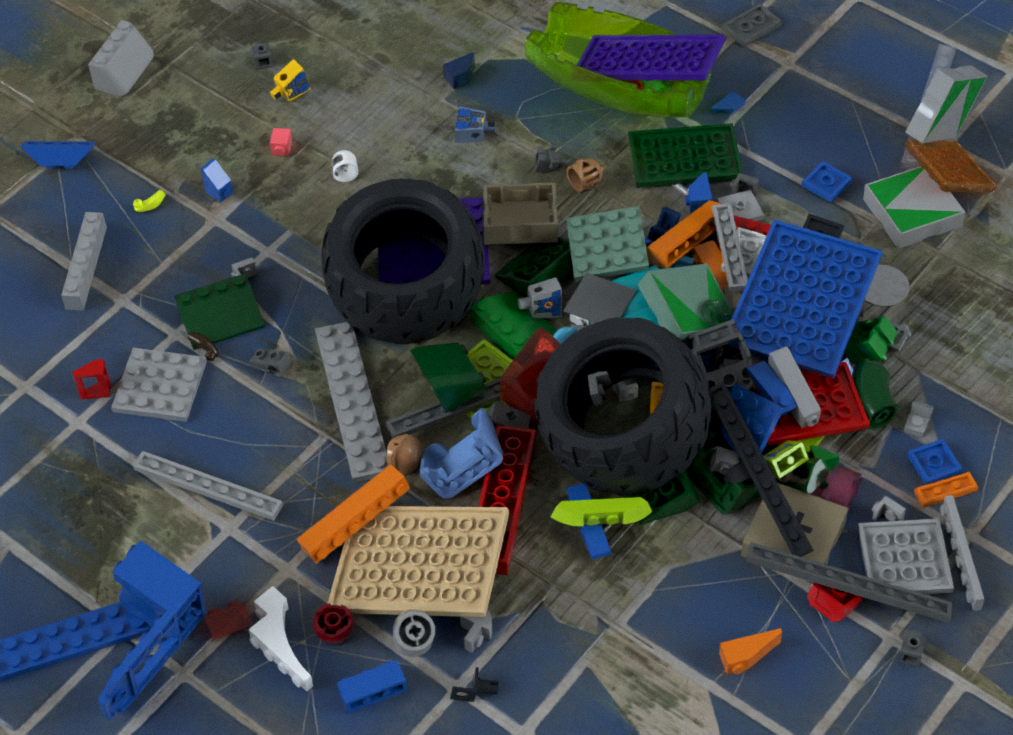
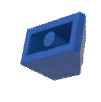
M214 158L200 168L205 193L219 202H222L233 193L230 178Z
M702 173L688 187V195H685V205L689 206L690 213H693L707 201H712L707 173Z

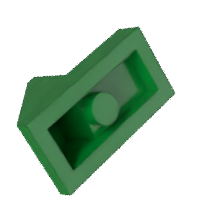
M812 445L810 446L809 458L821 459L830 473L820 486L822 489L829 488L830 480L833 478L831 469L838 468L839 456Z

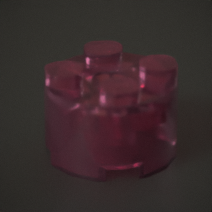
M835 465L833 471H830L826 482L829 485L827 489L823 490L821 498L847 507L849 511L852 506L849 502L858 493L862 474L846 467Z

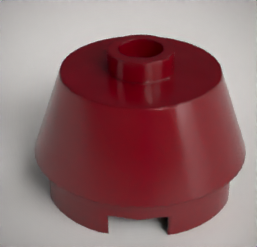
M330 603L325 604L316 611L312 623L313 631L325 643L339 645L345 642L352 632L354 617L349 609L342 604L341 606L331 605Z

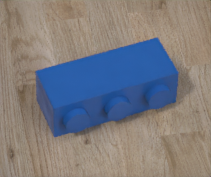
M397 660L384 662L379 667L366 669L358 675L345 677L337 682L338 692L347 714L407 691L406 679Z

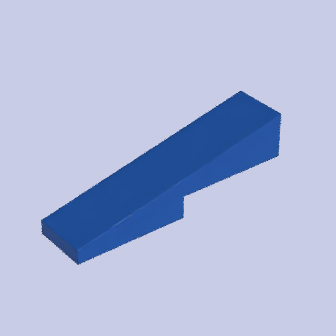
M579 484L567 487L568 501L592 500L586 485ZM601 524L579 526L580 534L591 560L611 555V550Z

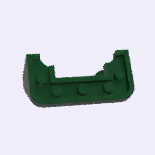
M458 342L419 346L410 350L423 376L429 382L446 413L487 391L484 384L487 380L482 372H477L467 357L469 353L464 344L460 345Z
M722 429L708 432L703 448L698 451L686 471L690 480L721 514L726 515L735 512L761 495L755 484L745 486L742 482L736 484L732 482L725 483V475L716 471L712 473L709 470L711 456L717 446L733 451V448L727 443Z

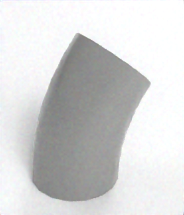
M408 609L402 612L396 618L393 625V641L397 651L404 656L418 657L425 654L431 648L435 636V625L431 617L418 609Z

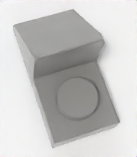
M915 400L912 403L904 432L923 438L934 406Z

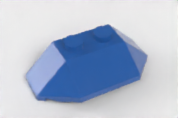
M25 141L21 144V148L40 166H46V168H56L57 166L74 168L95 146V141Z

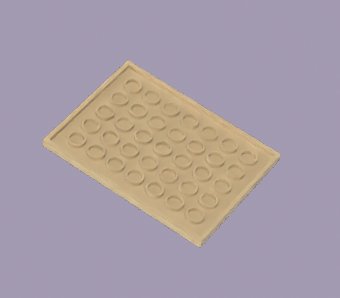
M389 506L385 508L373 520L369 521L357 533L345 541L328 603L338 606L342 604L352 614L400 615L408 609H418L429 616L486 617L509 517L508 507Z

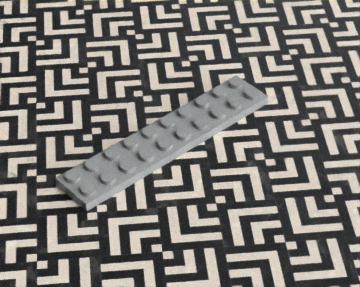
M347 322L315 328L353 483L372 479L389 465L354 328Z

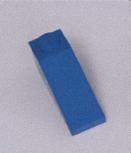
M765 361L746 369L760 396L784 408L779 419L791 414L798 407L788 388Z

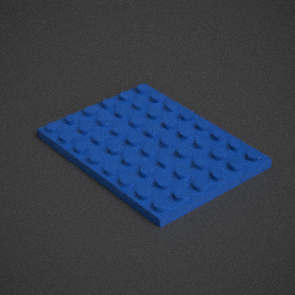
M773 220L732 316L750 353L769 359L771 352L787 346L800 369L834 379L882 258L883 251ZM737 340L725 344L740 350Z

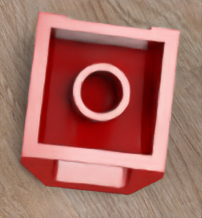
M818 583L812 584L807 595L810 606L830 619V622L841 621L864 599V597Z

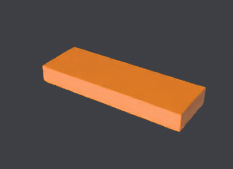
M966 472L914 489V493L922 508L943 502L945 496L953 495L954 498L976 492L978 491V485L971 473Z

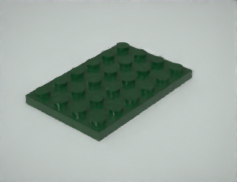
M733 123L628 131L636 188L690 184L702 173H707L709 182L733 180L737 178L739 173L743 174Z

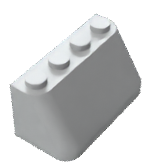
M121 20L88 64L94 89L117 96L127 94L153 59L152 48L132 23Z

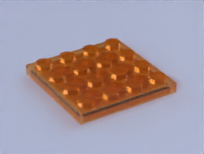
M907 140L904 144L909 154L919 162L918 164L928 172L929 177L935 180L939 188L944 192H994L997 188V185L957 141L938 140L921 143L918 140Z

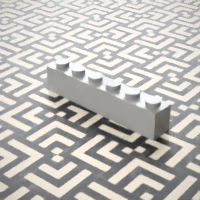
M85 212L61 294L66 310L84 311L107 229L103 213Z

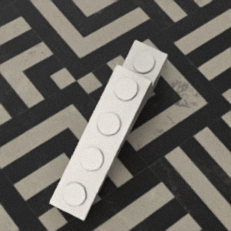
M272 586L254 601L255 614L261 620L249 629L251 637L249 640L256 649L260 648L269 661H274L278 664L277 666L283 674L291 676L293 683L297 687H302L308 691L313 687L311 675L302 667L293 654L285 633V613L289 609L287 598Z

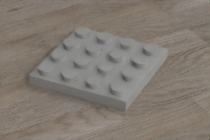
M133 348L111 406L112 412L187 422L207 363L206 357Z
M940 519L858 523L857 529L866 577L922 594L953 593L954 585Z

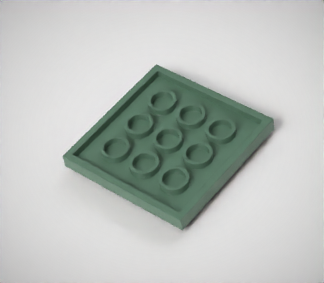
M639 206L566 218L575 282L581 281L586 273L602 278L650 270Z

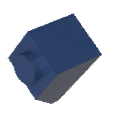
M469 53L443 64L444 78L453 89L469 83L475 68L474 53Z

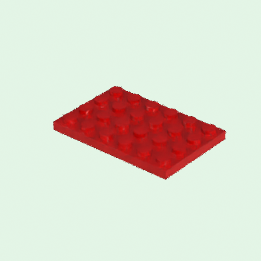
M840 362L834 379L800 369L821 409L819 422L813 426L801 429L792 414L786 415L778 419L766 446L783 444L787 440L800 441L869 428V420L846 362ZM753 385L750 391L760 395L755 385Z

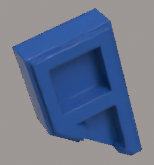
M732 91L713 105L711 112L726 111V113H734L745 105L746 100Z

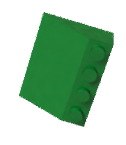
M515 291L485 297L471 306V322L501 351L519 365H522L551 346L550 339L557 332L544 318H533L528 308L520 310L518 299L522 297Z

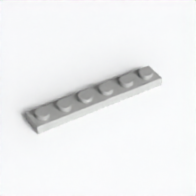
M731 203L712 205L730 292L744 291L748 278Z
M953 495L945 496L944 502L940 506L942 517L945 516L946 532L951 535V548L957 555L956 565L962 572V585H966L967 602L971 603L973 611L981 610L984 596Z

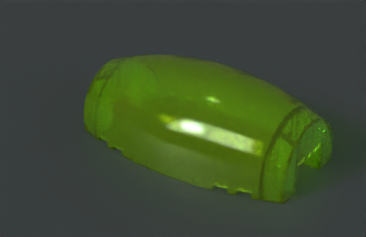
M555 2L548 11V22L545 31L541 32L533 29L526 38V59L551 80L576 95L599 105L642 116L664 118L692 116L704 96L712 72L711 69L707 79L702 81H665L671 89L658 93L653 92L654 88L648 87L647 90L637 89V84L627 81L622 82L581 66H576L593 35H675V33L647 21L604 9V13L594 11V7L588 6L586 10L577 8L578 4Z

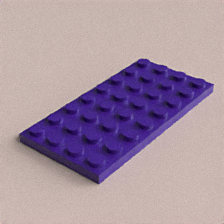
M724 34L593 35L571 74L572 79L581 81L706 80L725 42Z

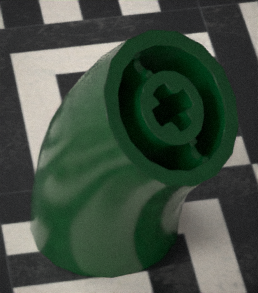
M874 362L859 363L853 370L852 378L870 423L868 429L875 430L893 419L898 411V405L894 401L889 389L890 374L888 370Z

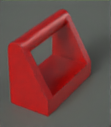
M96 359L73 371L72 375L80 399L110 397L111 382L104 359ZM96 377L98 383L85 389L82 378Z

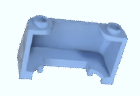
M481 408L472 416L471 422L476 431L449 450L439 443H433L422 451L419 476L442 498L454 497L497 467L503 460V452L491 416L484 408Z

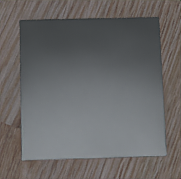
M586 273L563 311L594 323L610 318H621L636 290Z

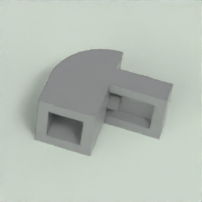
M487 610L486 617L460 616L461 627L469 630L464 638L465 650L473 653L476 647H480L484 638L490 640L492 637L491 614Z

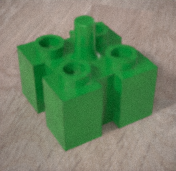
M886 316L874 318L872 322L869 320L857 322L844 353L853 364L868 362L869 360H880L883 362L887 359V347L893 344L898 332Z

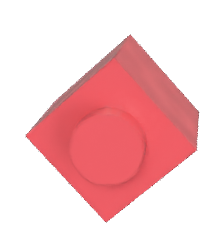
M273 128L270 140L271 154L273 156H289L292 145L291 129Z

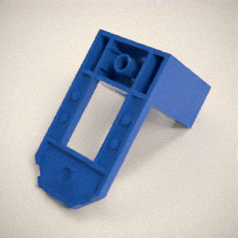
M141 540L137 545H133L128 550L127 556L123 561H119L114 566L113 575L115 581L123 586L119 593L120 604L152 628L149 632L146 631L142 634L139 644L127 652L125 660L121 665L118 664L113 668L111 676L98 698L102 716L109 721L115 717L116 712L121 714L126 711L206 615L201 582ZM164 636L167 637L168 639L165 638V639H163V640L161 641V643H160L159 646H158L157 652H156L154 655L151 654V655L146 659V661H145V663H144L145 666L141 669V671H136V672L133 674V672L138 668V666L143 662V660L149 655V653L154 649V647L160 642V640H161Z

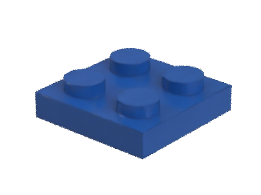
M822 161L802 181V187L832 203L852 183L853 177Z
M944 439L909 450L907 453L909 460L925 485L962 473L961 465Z

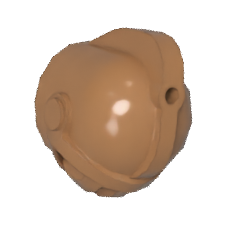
M592 158L578 159L576 163L568 166L566 172L567 179L578 192L592 190L601 181L604 166Z
M409 434L398 435L391 439L386 455L388 465H393L402 475L412 473L418 468L422 457L420 441L415 436Z

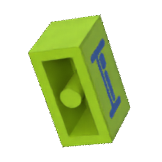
M787 440L763 456L774 477L780 479L809 460L803 443Z

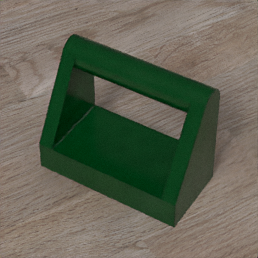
M809 458L808 461L793 470L794 475L800 478H808L806 485L795 484L790 481L783 485L804 493H812L830 473L821 459Z

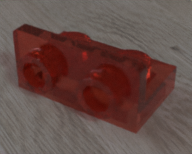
M239 600L227 604L228 608L220 610L218 607L207 612L208 615L204 619L213 640L253 626L245 602L239 603Z

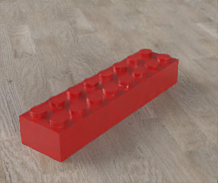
M497 425L496 434L503 452V460L497 467L485 475L478 507H508L509 517L496 569V574L508 576L536 448V430Z

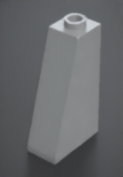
M786 346L769 354L768 366L788 388L798 406L791 413L801 429L815 425L819 422L821 409L790 350Z

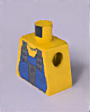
M294 59L274 76L273 79L276 87L270 91V94L275 100L283 96L287 101H292L311 90L304 68Z

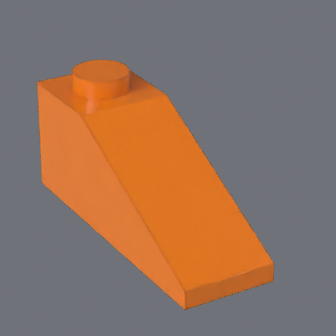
M781 628L720 643L719 655L726 674L743 673L781 643Z

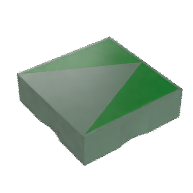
M708 264L648 271L638 283L649 307L656 315L659 326L668 329L685 345L692 344L689 338L690 334L727 322L732 319L734 314Z

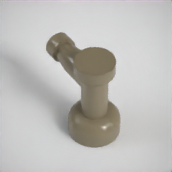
M793 470L779 479L783 483L790 481L795 484L806 485L807 479L794 475Z

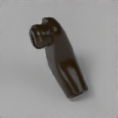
M192 331L188 334L189 341L207 352L205 354L207 360L214 361L215 357L219 356L218 349L206 336Z

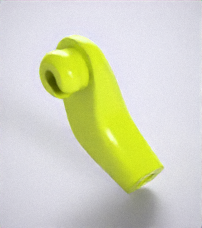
M158 190L144 201L136 199L133 202L134 210L136 212H145L155 209L161 204L166 194L162 190Z

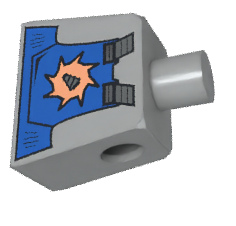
M557 278L530 285L527 288L528 297L518 299L519 309L528 308L533 318L562 317V288Z

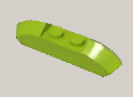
M641 497L561 501L553 511L551 518L571 526L629 524L642 520L652 510L648 502Z

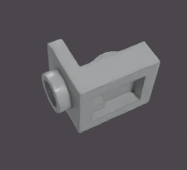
M251 257L232 264L233 272L230 273L231 277L244 273L247 278L256 275L257 271L253 258Z
M893 322L892 325L898 334L894 338L893 344L889 347L900 352L907 338L911 337V332L907 325L901 322L899 324Z
M885 496L881 501H877L874 504L872 520L876 521L883 514L889 521H903L906 508Z

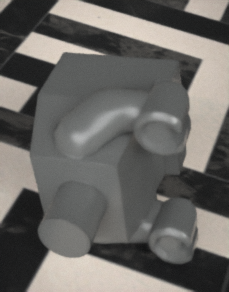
M550 142L548 150L538 147L534 158L535 172L557 171L558 165H565V159L559 158L558 152H555L557 143Z

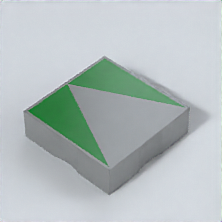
M971 65L955 69H937L905 133L921 143L956 138L988 76Z
M930 163L865 184L863 200L874 216L881 221L886 233L898 249L920 242L927 237L940 235L963 227L966 212Z

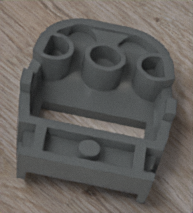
M734 319L689 335L693 345L691 350L706 377L709 389L724 382L729 394L735 383L751 390L754 383L746 370L748 367L753 366L751 353L744 338L738 331ZM737 340L743 361L707 373L700 353Z

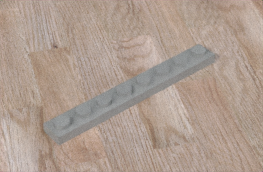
M145 451L141 452L133 465L135 471L273 521L283 507L281 500Z

